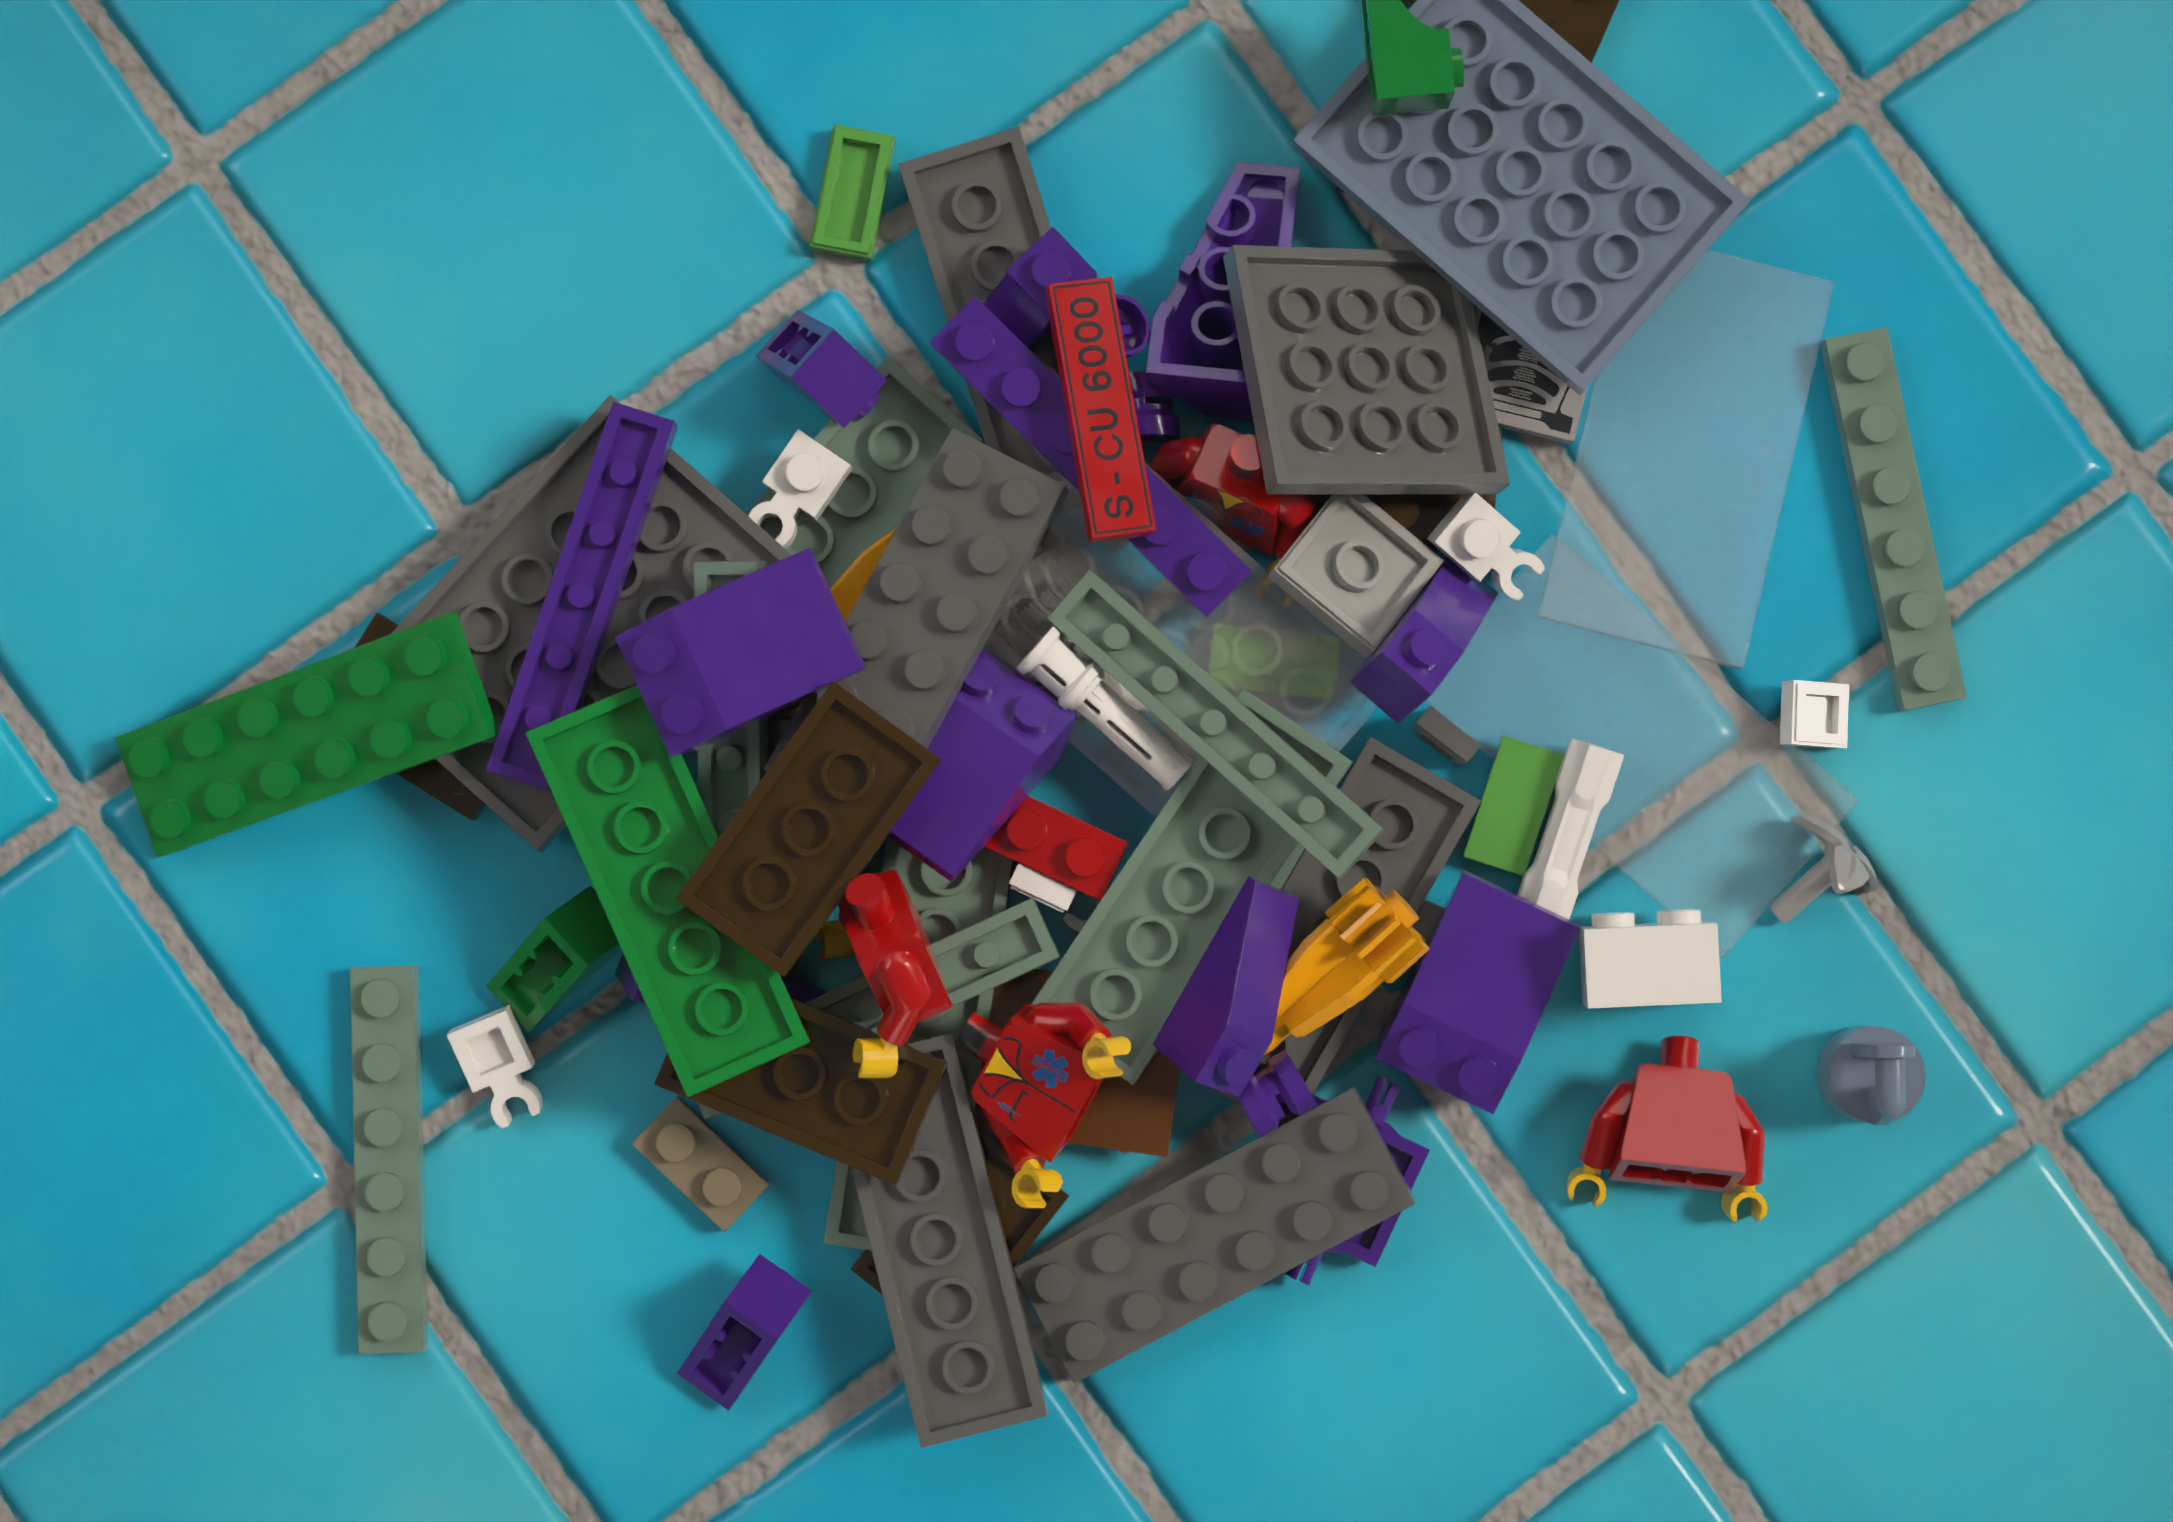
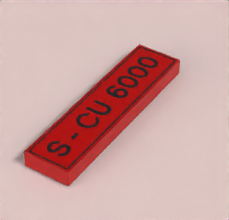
M1112 277L1048 284L1045 289L1088 543L1153 535L1156 531V524Z

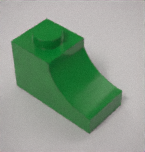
M1360 0L1371 115L1448 109L1455 94V88H1460L1464 85L1461 48L1451 49L1449 28L1434 29L1414 17L1401 0Z
M590 885L546 916L486 985L504 1007L510 1005L516 1020L528 1033L543 1023L567 997L596 971L602 968L620 948L595 889Z

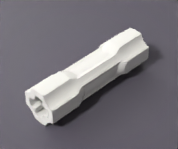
M1569 738L1555 781V799L1534 862L1524 873L1518 896L1564 918L1570 919L1578 895V876L1599 813L1610 800L1624 758L1623 754L1585 741Z

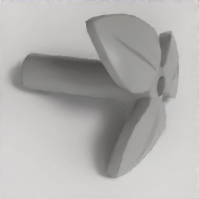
M1794 816L1790 822L1808 829L1824 844L1825 850L1823 858L1769 905L1772 912L1783 923L1787 924L1831 885L1834 893L1838 894L1853 891L1863 886L1867 894L1878 889L1875 871L1867 857L1857 846L1854 845L1852 847L1849 845L1847 838L1837 828L1810 817Z

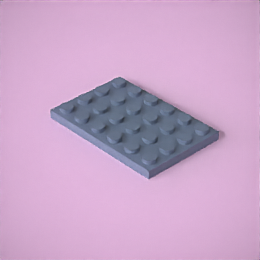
M1417 0L1408 11L1429 27L1434 29L1449 28L1451 49L1461 48L1464 85L1463 87L1455 88V94L1449 108L1372 116L1365 58L1293 139L1291 146L1580 396L1751 200L1519 0Z

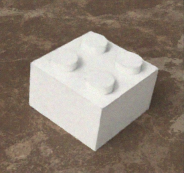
M1695 909L1656 911L1657 923L1635 924L1634 913L1630 912L1592 914V926L1580 927L1578 933L1582 1003L1588 1009L1722 1003L1717 923L1701 921V910Z

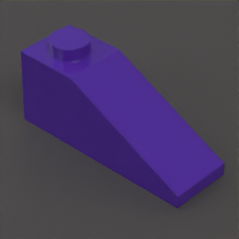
M1446 556L1440 567L1376 650L1365 660L1349 683L1399 724L1435 692L1465 652L1499 592L1484 579L1481 582L1472 579Z
M1250 876L1247 877L1152 1044L1195 1082L1237 1097L1241 1096L1272 1042L1299 899L1292 894Z

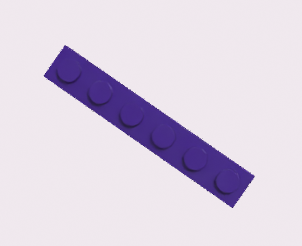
M974 296L929 342L930 345L1079 492L1060 380ZM1145 465L1156 531L1153 535L1126 539L1207 618L1253 571Z
M613 401L486 771L551 792L526 732L582 708L678 429V425L674 420Z

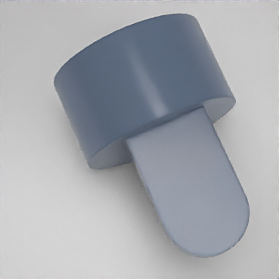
M1862 1025L1844 1029L1826 1043L1817 1063V1083L1823 1098L1833 1110L1852 1120L1874 1125H1889L1890 1122L1908 1114L1918 1103L1924 1090L1925 1067L1918 1049L1906 1036L1889 1028Z

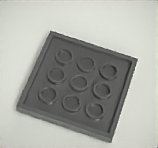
M1233 245L1223 256L1267 494H1499L1510 485L1473 303L1417 254L1409 250Z

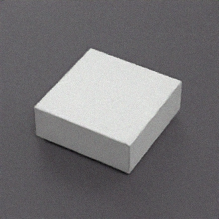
M1800 680L1782 681L1780 745L1829 749L1847 748L1849 685Z
M1019 863L1009 882L1011 889L1027 897L1034 898V900L1062 913L1064 911L1068 912L1077 893V890Z

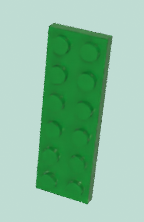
M455 612L441 615L117 736L115 740L156 856L159 858L493 739L498 736L499 731L458 614Z
M635 685L526 732L527 738L687 1098L810 1043L780 974L675 899L719 837L682 755L670 757L638 686Z

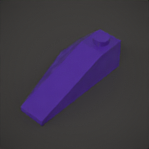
M1237 162L1206 219V228L1193 252L1187 254L1179 269V277L1166 301L1162 300L1153 316L1146 366V380L1208 417L1253 422L1223 256L1233 245L1292 247L1300 167Z

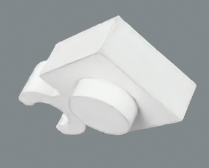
M798 429L762 481L766 487L776 493L771 501L756 505L748 516L759 526L768 517L781 519L783 528L775 540L787 549L796 537L797 523L795 519L800 512L803 511L817 521L853 468L849 463Z
M1477 493L1463 494L1427 538L1472 579L1481 582L1491 570V578L1495 588L1501 594L1520 601L1524 594L1512 583L1511 575L1513 570L1522 564L1530 571L1539 575L1545 570L1542 561L1537 556L1509 547L1521 532Z
M510 1005L450 1029L447 1033V1038L472 1092L474 1093L488 1086L491 1087L494 1094L491 1102V1114L500 1128L503 1129L509 1126L512 1121L511 1113L506 1105V1100L511 1097L522 1098L527 1103L528 1110L532 1116L540 1113L543 1107L541 1092L532 1082L522 1079L520 1074L531 1069L535 1061Z

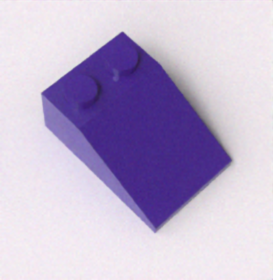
M811 548L800 551L672 607L615 636L670 757L696 752L708 745L714 744L757 721L828 688L832 681L838 683L866 669L865 663Z
M982 649L927 748L943 761L887 837L944 878L953 882L1062 758L1077 714L1070 709H1063L1053 697Z
M1463 869L1426 942L1430 949L1416 961L1380 1032L1376 1059L1494 1114L1523 1059L1580 931V925Z

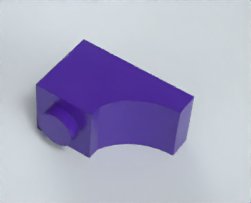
M1052 227L1006 270L1002 280L982 303L1031 351L1052 331L1045 289L1048 284L1096 279L1097 272Z
M796 310L756 354V357L772 373L794 388L826 418L843 428L850 421H859L873 409L879 398L878 390L887 382L834 328L799 310Z
M759 1254L725 1299L676 1374L729 1411L807 1300L812 1290Z

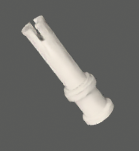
M1053 625L1015 669L1022 675L1032 674L1058 697V705L1063 709L1080 712L1114 742L1120 750L1124 751L1157 780L1164 790L1168 791L1189 769L1194 759L1181 751L1143 715L1138 713L1104 683L1102 679L1105 674L1101 671L1102 667L1096 662L1088 664L1060 639L1061 631Z

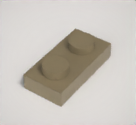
M680 1096L675 1097L632 1143L637 1150L724 1232L733 1225L771 1184Z

